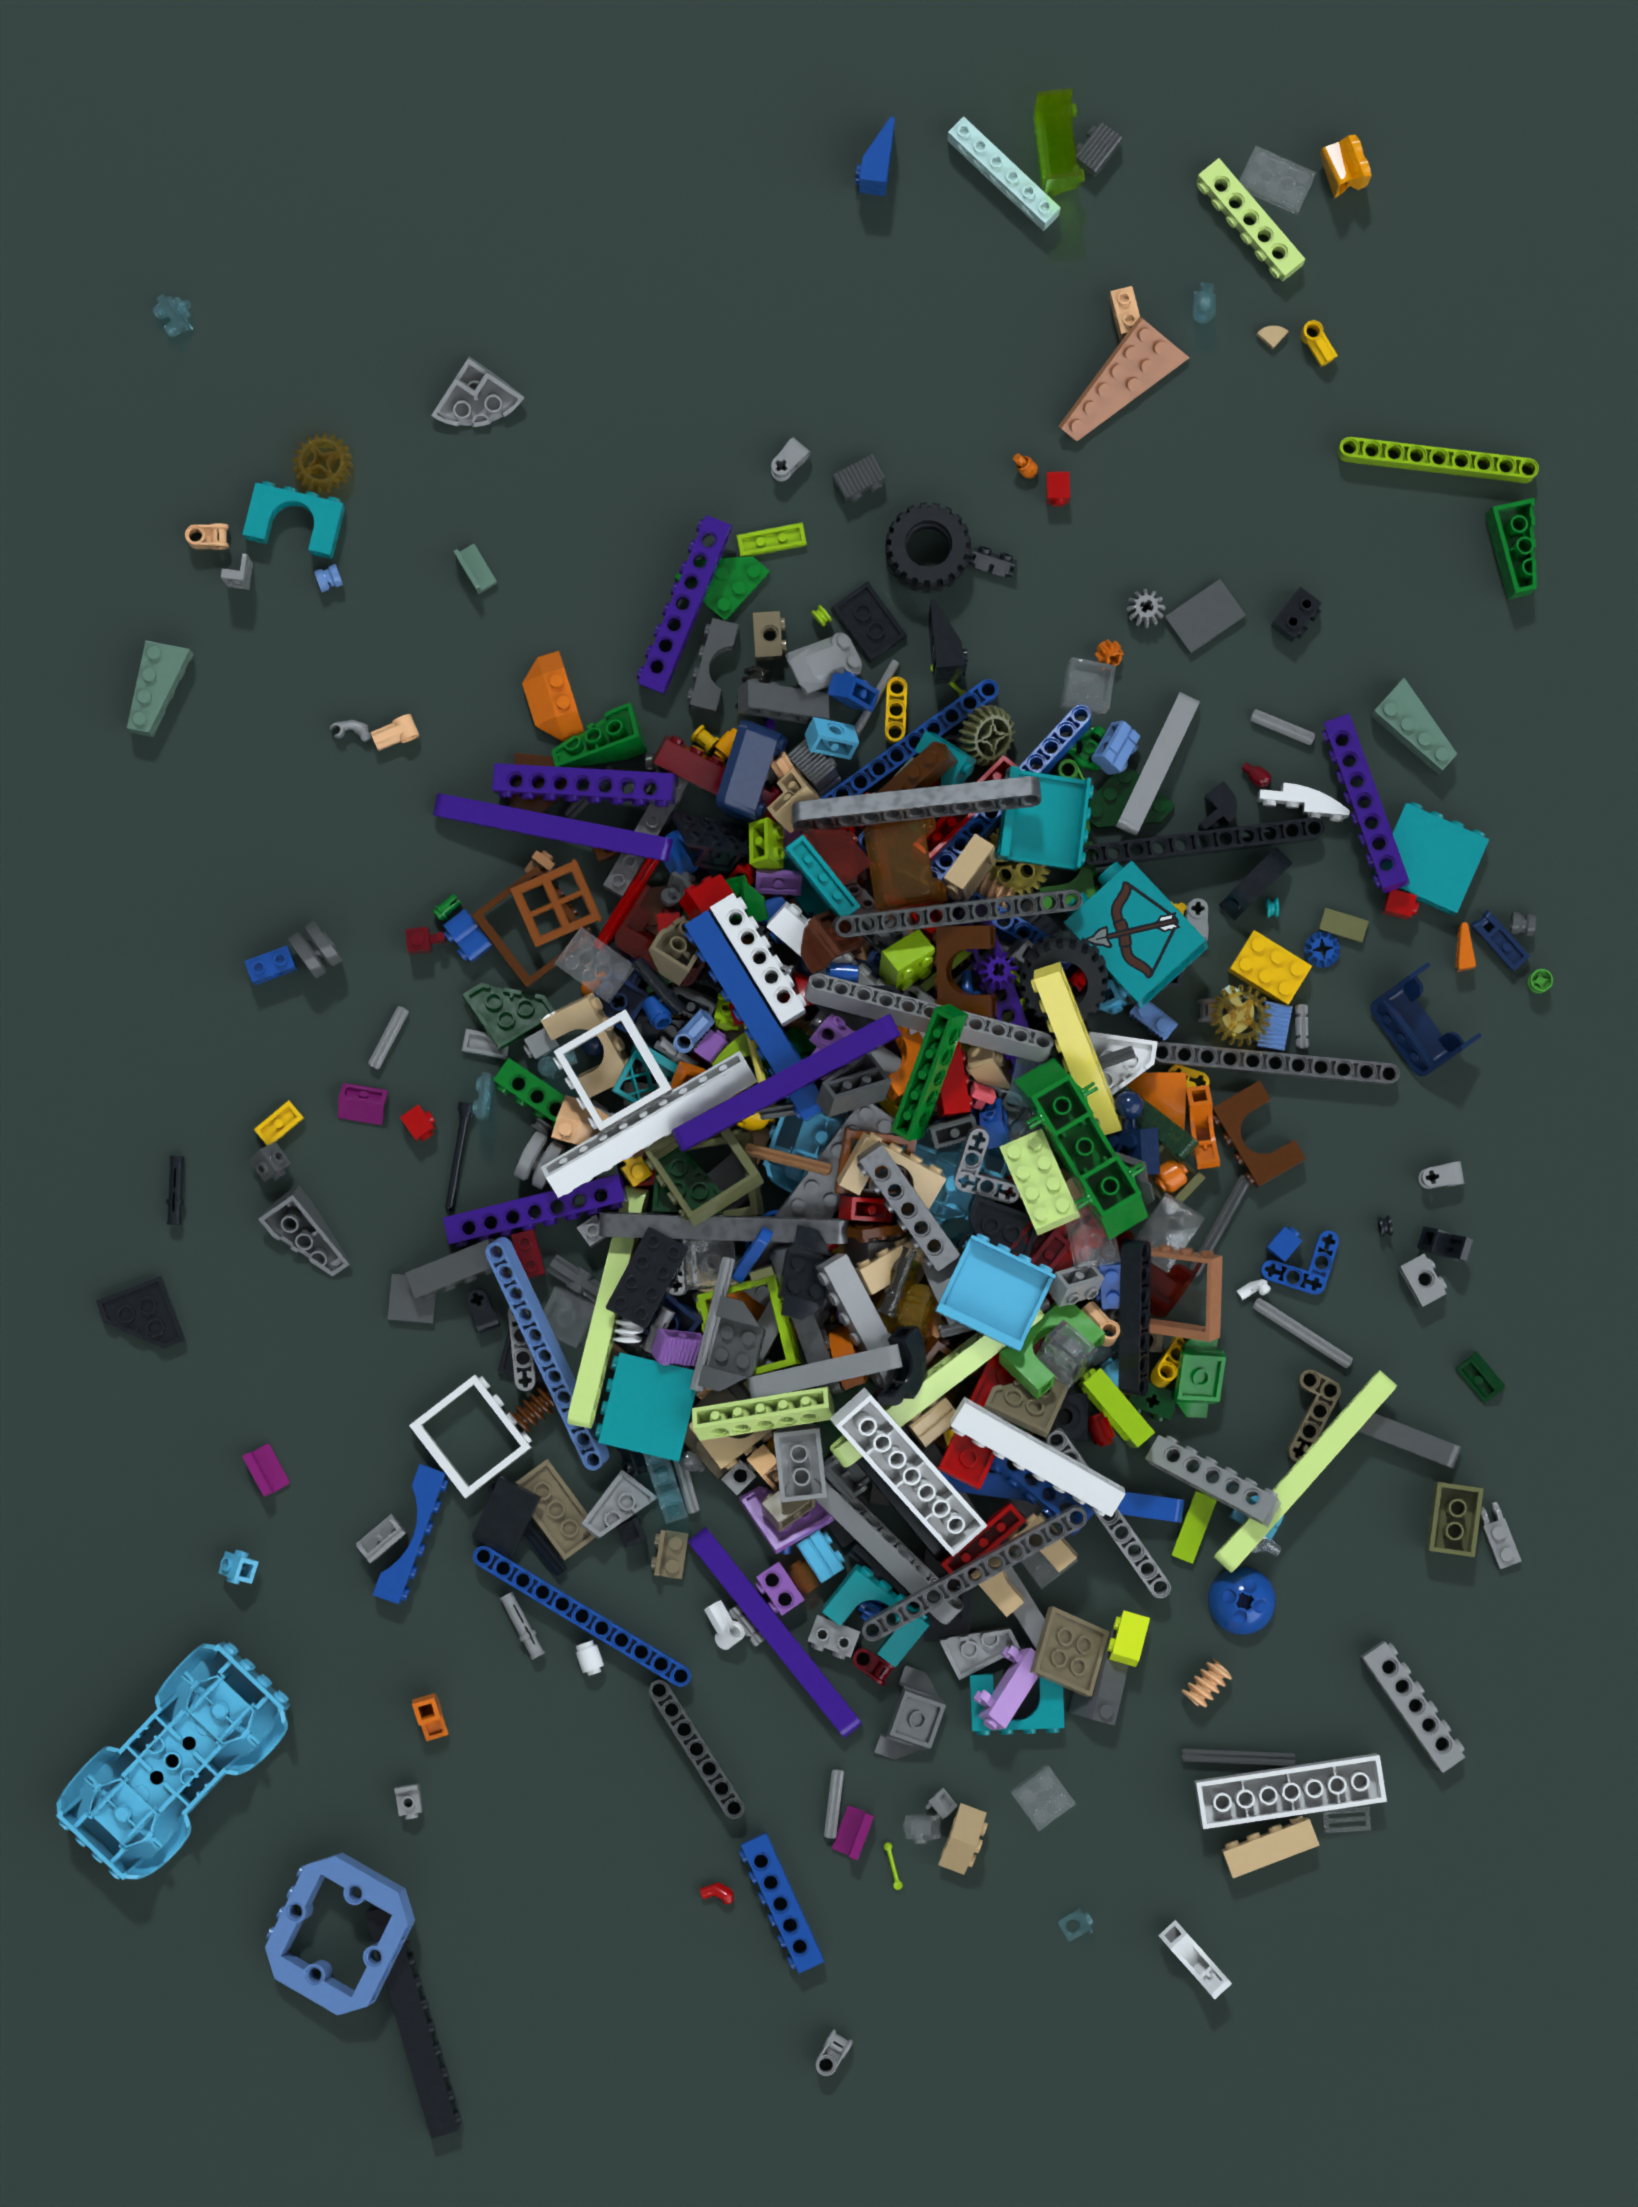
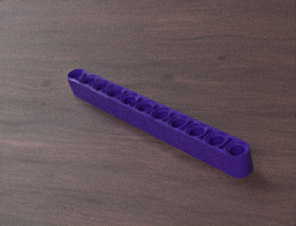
M437 793L433 816L665 862H669L673 839L441 793Z
M891 1014L883 1016L676 1127L671 1132L681 1152L686 1151L896 1039L901 1033Z
M703 1528L688 1540L692 1548L840 1734L846 1738L861 1726L862 1722L708 1528Z

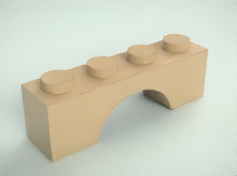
M923 1225V1226H920V1227L916 1228L915 1230H917V1231L923 1230V1229L925 1228V1226H924V1225ZM906 1236L901 1237L893 1242L895 1246L890 1249L887 1247L882 1248L875 1253L876 1257L869 1260V1258H866L856 1264L857 1268H855V1271L868 1295H873L891 1284L890 1273L892 1266L901 1256H909L918 1263L925 1262L922 1257L926 1254L921 1248L917 1250L909 1239L912 1236L908 1238ZM936 1239L929 1241L927 1248H936L939 1241Z

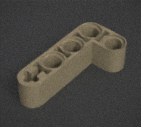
M1314 1370L1301 1372L1297 1379L1299 1387L1314 1396L1287 1447V1456L1293 1462H1297L1302 1457L1297 1456L1296 1458V1453L1293 1451V1448H1299L1302 1443L1297 1441L1298 1438L1309 1442L1308 1446L1303 1444L1301 1452L1304 1455L1320 1436L1341 1393V1387L1337 1382ZM1306 1374H1311L1314 1377L1315 1381L1311 1387L1306 1386L1303 1382ZM1328 1384L1332 1385L1335 1389L1332 1397H1327L1324 1394V1387ZM1316 1405H1321L1324 1408L1325 1412L1321 1418L1316 1417L1313 1413ZM1306 1425H1310L1314 1429V1435L1311 1438H1306L1303 1434V1428Z

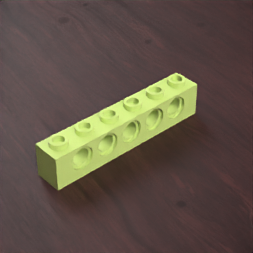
M1219 158L1198 174L1196 181L1198 189L1204 195L1207 193L1212 199L1211 203L1214 208L1224 213L1227 223L1232 228L1236 227L1241 233L1240 237L1247 245L1250 244L1254 248L1256 257L1261 262L1265 261L1270 267L1269 271L1274 278H1279L1283 282L1303 266L1305 258ZM1222 184L1226 190L1223 192L1217 191L1215 185ZM1236 201L1240 204V207L1232 208L1229 202ZM1251 218L1255 224L1247 225L1243 219ZM1266 235L1269 241L1261 242L1258 236ZM1275 251L1281 252L1283 258L1276 259L1272 253Z
M826 1386L692 1408L693 1430L699 1440L702 1441L830 1420L835 1414L834 1398Z

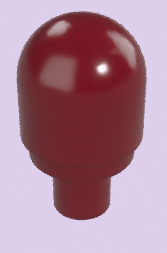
M1246 762L1241 770L1249 775L1248 779L1256 786L1265 788L1271 783L1270 773L1261 766L1256 765L1253 767Z

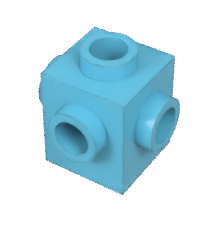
M1108 980L1106 997L1104 1002L1100 1003L1099 1010H1103L1108 1014L1119 1013L1124 1009V1006L1129 1004L1126 998L1128 995L1114 980Z
M236 1549L235 1553L225 1551L218 1573L227 1576L226 1581L234 1584H239L240 1581L252 1584L259 1562L248 1558L249 1553Z

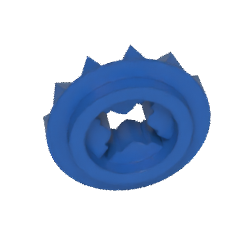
M1319 931L1312 934L1306 940L1304 954L1310 964L1315 967L1325 968L1337 961L1340 956L1341 947L1336 937L1329 932ZM1321 940L1324 947L1332 948L1325 952L1324 959L1321 952L1313 951L1320 947Z

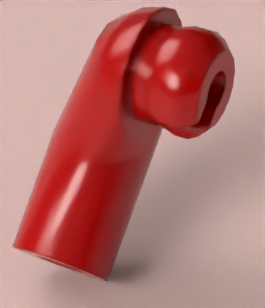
M718 1882L700 1888L703 1900L712 1896L721 1899L724 1904H731L734 1900L731 1888Z

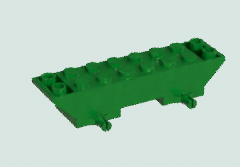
M1054 1057L1014 1080L1034 1115L1033 1118L1026 1121L1027 1125L1035 1121L1028 1128L1032 1130L1038 1125L1041 1126L1082 1195L1080 1199L1074 1201L1075 1206L1083 1201L1082 1204L1076 1207L1077 1210L1088 1205L1108 1240L1149 1217L1141 1197L1142 1193L1135 1180V1176L1146 1171V1168L1144 1166L1136 1171V1169L1144 1165L1142 1162L1129 1168L1123 1163L1119 1154L1116 1155L1088 1104L1087 1096L1098 1091V1088L1096 1086L1091 1090L1088 1089L1096 1084L1092 1082L1081 1088L1075 1083L1071 1074H1068Z

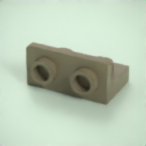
M661 1529L660 1534L656 1533L654 1547L658 1548L657 1557L653 1556L651 1562V1570L655 1571L654 1576L682 1579L689 1533Z

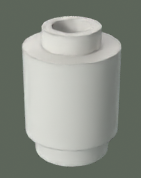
M591 1640L577 1645V1652L575 1653L582 1673L587 1672L588 1676L601 1672L600 1667L604 1666L598 1646L594 1644V1641Z

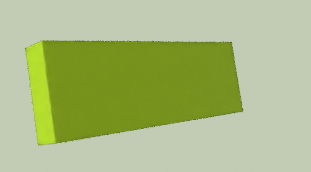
M803 522L736 535L740 557H750L807 546Z
M1195 1491L1171 1556L1193 1564L1217 1502L1216 1499Z

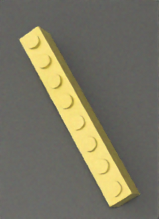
M1061 962L1034 970V979L1031 980L1032 988L1035 993L1038 992L1040 995L1039 1005L1042 1012H1046L1048 1015L1047 1025L1050 1033L1054 1032L1057 1038L1054 1040L1058 1053L1062 1052L1064 1056L1062 1062L1065 1071L1070 1072L1075 1083L1081 1088L1092 1082L1096 1084L1088 1090L1097 1086L1098 1091L1088 1095L1087 1100L1094 1113L1093 1116L1103 1133L1108 1135L1121 1131L1122 1119L1115 1112L1114 1098Z

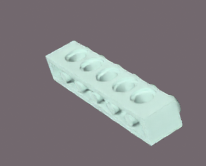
M964 116L948 132L947 141L1043 231L1059 216L1061 207Z

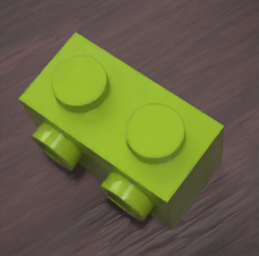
M768 817L749 823V864L756 869L779 870L784 868V830L782 826Z

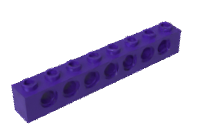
M708 515L705 516L704 520L700 519L696 532H699L696 541H691L688 548L689 558L687 562L683 561L679 570V574H682L678 583L675 582L670 593L673 595L670 604L666 603L662 612V616H665L661 625L658 624L653 636L656 637L653 646L649 645L646 651L645 658H648L646 664L641 666L636 678L639 679V685L663 695L666 694L733 530L732 525ZM707 536L715 538V542L711 547L703 545V541ZM699 557L706 558V564L702 568L695 567V561ZM690 578H696L698 581L694 589L686 587V583ZM681 599L689 600V606L685 610L678 609V602ZM673 620H679L681 623L677 631L669 629V624ZM664 641H671L672 648L668 652L661 651V644ZM655 662L663 663L664 667L660 673H654L652 670Z
M1350 713L1324 722L1325 730H1322L1325 742L1331 743L1333 750L1329 751L1333 764L1338 763L1340 771L1336 773L1340 785L1344 783L1346 785L1347 791L1344 792L1347 804L1353 805L1355 812L1351 813L1354 824L1355 826L1360 825L1362 833L1358 835L1362 846L1368 847L1369 854H1366V858L1370 868L1375 867L1377 874L1373 875L1377 889L1382 887L1383 892L1387 893L1410 885ZM1340 738L1349 740L1345 746H1338L1336 744ZM1352 758L1356 760L1352 767L1344 765L1347 759ZM1355 779L1363 781V784L1358 788L1351 786ZM1362 800H1369L1371 802L1367 808H1360L1358 805ZM1374 820L1378 822V825L1374 829H1368L1366 827L1367 822ZM1377 841H1383L1386 844L1381 850L1374 849L1373 845ZM1384 862H1391L1393 864V867L1388 871L1381 869V865Z
M494 763L492 791L498 794L500 798H512V795H520L521 799L534 800V796L543 797V800L556 801V798H565L567 802H579V799H588V803L600 804L601 800H606L614 805H623V802H632V805L646 806V803H655L654 806L666 808L668 804H675L677 777L673 773ZM522 777V784L519 787H513L514 779ZM543 778L545 780L544 786L539 789L535 788V782ZM567 780V786L562 790H558V782ZM584 781H589V788L585 791H580V784ZM610 782L612 784L610 791L602 792L603 784ZM627 784H634V790L629 794H625V786ZM650 785H656V792L652 795H647V788Z
M982 904L977 905L975 908V913L978 917L985 913V908ZM962 910L958 912L959 917H956V920L961 918ZM988 920V921H980V922L963 923V924H957V925H972V924H975V923H978V924H993V923H992V920ZM997 934L996 948L990 949V956L993 960L994 951H998L999 958H1001L1003 954ZM966 949L967 952L972 951L974 960L971 961L975 974L979 970H986V967L981 966L980 962L984 961L988 964L989 962L986 958L979 955L978 949ZM995 964L993 967L998 970L999 977L1003 975L1001 971L1004 968L1002 965L997 967V964ZM986 974L980 975L981 980L987 977ZM1007 977L1011 986L1007 987L1002 981V989L1006 992V998L1003 1001H997V1017L995 1019L1003 1021L1001 1018L1002 1012L1010 1010L1014 1015L1011 1024L1029 1028L1013 980ZM990 979L986 983L979 982L982 994H994V991L997 989V982H995L992 989L989 988ZM1003 1053L1005 1060H1010L1012 1069H1009L1013 1082L1042 1064V1062L1029 1060L1026 1066H1020L1017 1063L1016 1056Z
M617 1174L583 1183L573 1189L571 1193L559 1198L553 1190L444 1217L443 1221L449 1245H456V1248L469 1246V1241L478 1239V1243L487 1239H492L491 1236L500 1234V1237L513 1235V1230L522 1229V1232L535 1229V1225L541 1223L544 1224V1227L557 1224V1219L565 1218L566 1221L579 1218V1214L585 1212L590 1216L599 1214L601 1209L609 1207L610 1210L623 1208V1203L629 1201L623 1175ZM602 1189L607 1192V1198L604 1202H600L597 1199V1193ZM578 1195H583L585 1204L579 1208L575 1204V1199ZM557 1200L563 1203V1209L559 1213H556L553 1209V1205ZM534 1206H539L541 1209V1215L538 1218H534L531 1214ZM513 1211L519 1214V1220L515 1224H512L509 1219ZM494 1216L497 1219V1226L494 1229H490L488 1227V1220ZM469 1222H473L475 1225V1231L471 1235L466 1232V1225Z

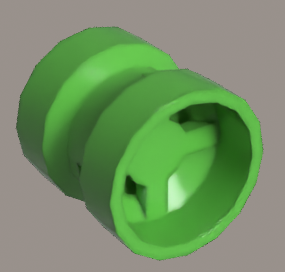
M1545 969L1535 970L1527 978V987L1535 994L1545 992L1553 984L1552 974Z

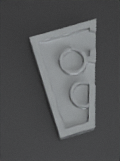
M621 1470L580 1526L599 1539L658 1497L625 1471Z
M1010 1627L938 1638L959 1680L1003 1658L1001 1653L1005 1647L1010 1648L1013 1645L1018 1650L1021 1649Z

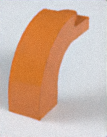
M897 1026L901 1035L894 1039L901 1052V1064L897 1071L888 1075L892 1082L887 1094L892 1102L904 1095L923 1042L919 1031L911 1035L909 1028Z
M1209 1085L1186 1088L1187 1117L1197 1170L1220 1167V1158L1213 1126V1103Z
M842 1325L829 1332L832 1358L859 1353L858 1346H855L850 1340L849 1334L851 1333L847 1326ZM864 1375L840 1382L843 1389L847 1390L866 1383L869 1377Z

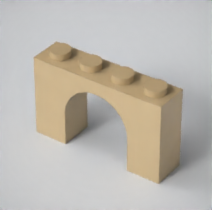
M592 992L547 1014L541 1022L550 1039L554 1040L572 1030L584 1029L589 1031L610 1018L606 1017L602 1010V1002ZM614 1026L597 1035L604 1049L602 1063L579 1074L577 1077L589 1098L613 1087L629 1059L624 1050L625 1046L622 1039L617 1037L613 1030ZM633 1063V1064H632V1068H633V1072H634V1074H635V1073H636V1070H635L636 1066H635V1063Z
M863 1132L836 1179L838 1184L860 1195L870 1176L869 1174L864 1176L858 1168L857 1164L860 1162L857 1156L880 1140L894 1162L909 1171L910 1184L926 1207L930 1209L946 1181V1177L942 1173L943 1170L932 1163L930 1166L922 1163L923 1159L913 1153L910 1156L903 1153V1148L894 1143L888 1145L882 1142L883 1138L873 1132L870 1135ZM909 1202L904 1203L901 1211L909 1212L913 1204ZM918 1221L915 1225L920 1227L922 1221Z
M745 1381L743 1385L749 1392L748 1383ZM692 1421L690 1424H688V1427L691 1429V1431H692V1432L694 1433V1435L697 1437L696 1433H695L694 1430H693V1421ZM775 1429L754 1432L752 1435L741 1439L727 1436L702 1440L700 1443L721 1470L725 1467L728 1471L738 1463L736 1458L743 1453L745 1456H748L757 1449L755 1446L757 1442L762 1439L765 1443L773 1437V1430Z
M1042 1512L1037 1516L1033 1513L1026 1519V1522H1024L1026 1525L1021 1530L1016 1529L1007 1537L1008 1541L1047 1520ZM1051 1524L1049 1530L1054 1534L1059 1533ZM1032 1534L1029 1537V1542L1033 1545H1038L1042 1541V1537L1039 1534ZM1064 1538L1040 1550L1059 1573L1073 1562L1078 1555ZM1011 1546L1008 1550L1009 1553L1020 1548V1546ZM993 1556L988 1560V1563L992 1567H998L1001 1564V1559ZM973 1568L970 1576L976 1579L981 1575V1571L978 1568ZM1005 1570L979 1584L1006 1617L1025 1601V1597L1009 1580Z

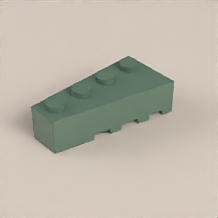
M145 641L127 729L131 733L154 737L166 712V708L185 674V669L194 655L190 649Z
M1405 678L1399 682L1371 714L1378 723L1438 775L1457 755Z

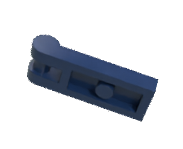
M1486 910L1482 914L1483 917L1478 921L1475 920L1470 926L1511 972H1514L1531 956L1489 910ZM1488 924L1493 927L1489 933L1484 928Z

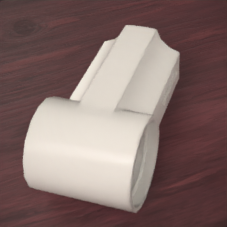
M721 1600L704 1609L717 1632L715 1634V1641L721 1649L728 1650L744 1638L745 1631L742 1625L731 1619Z

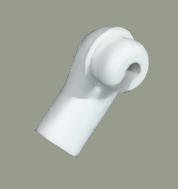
M1260 1279L1249 1282L1238 1289L1236 1293L1241 1300H1244L1256 1291H1259L1260 1295H1265L1271 1290V1287L1266 1280Z

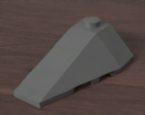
M299 1185L281 1196L258 1218L272 1237L278 1241L282 1240L291 1246L290 1249L296 1253L297 1251L309 1258L311 1263L332 1277L351 1264L316 1206Z
M1112 1629L1109 1633L1092 1697H1085L1073 1691L1068 1710L1069 1713L1115 1725L1129 1666L1109 1659L1111 1652L1107 1651L1110 1638H1115L1116 1630Z

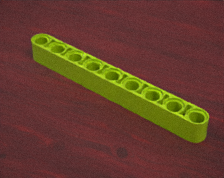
M1357 437L1344 438L1337 449L1339 459L1349 463L1517 483L1531 482L1539 471L1538 463L1531 458ZM1343 446H1351L1354 453L1348 454L1344 452ZM1365 449H1374L1376 455L1368 456ZM1388 451H1395L1398 454V458L1391 459L1388 456ZM1410 454H1418L1421 461H1413L1410 458ZM1432 457H1441L1443 464L1434 463ZM1455 459H1462L1465 462V466H1457ZM1477 462H1485L1488 469H1480ZM1499 465H1508L1510 472L1505 473L1501 471ZM1522 467H1529L1532 470V474H1524Z

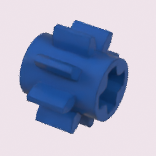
M868 1600L861 1603L858 1611L862 1612L860 1618L867 1620L869 1617L886 1609V1607L881 1605L883 1603L881 1601Z

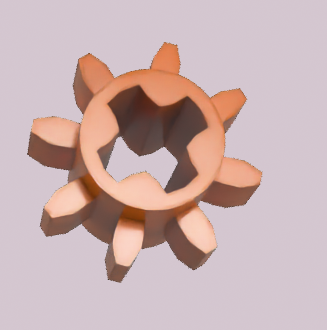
M1107 639L1097 646V652L1094 655L1102 667L1107 664L1109 668H1112L1121 662L1124 652L1120 649L1121 645L1116 640L1111 643Z

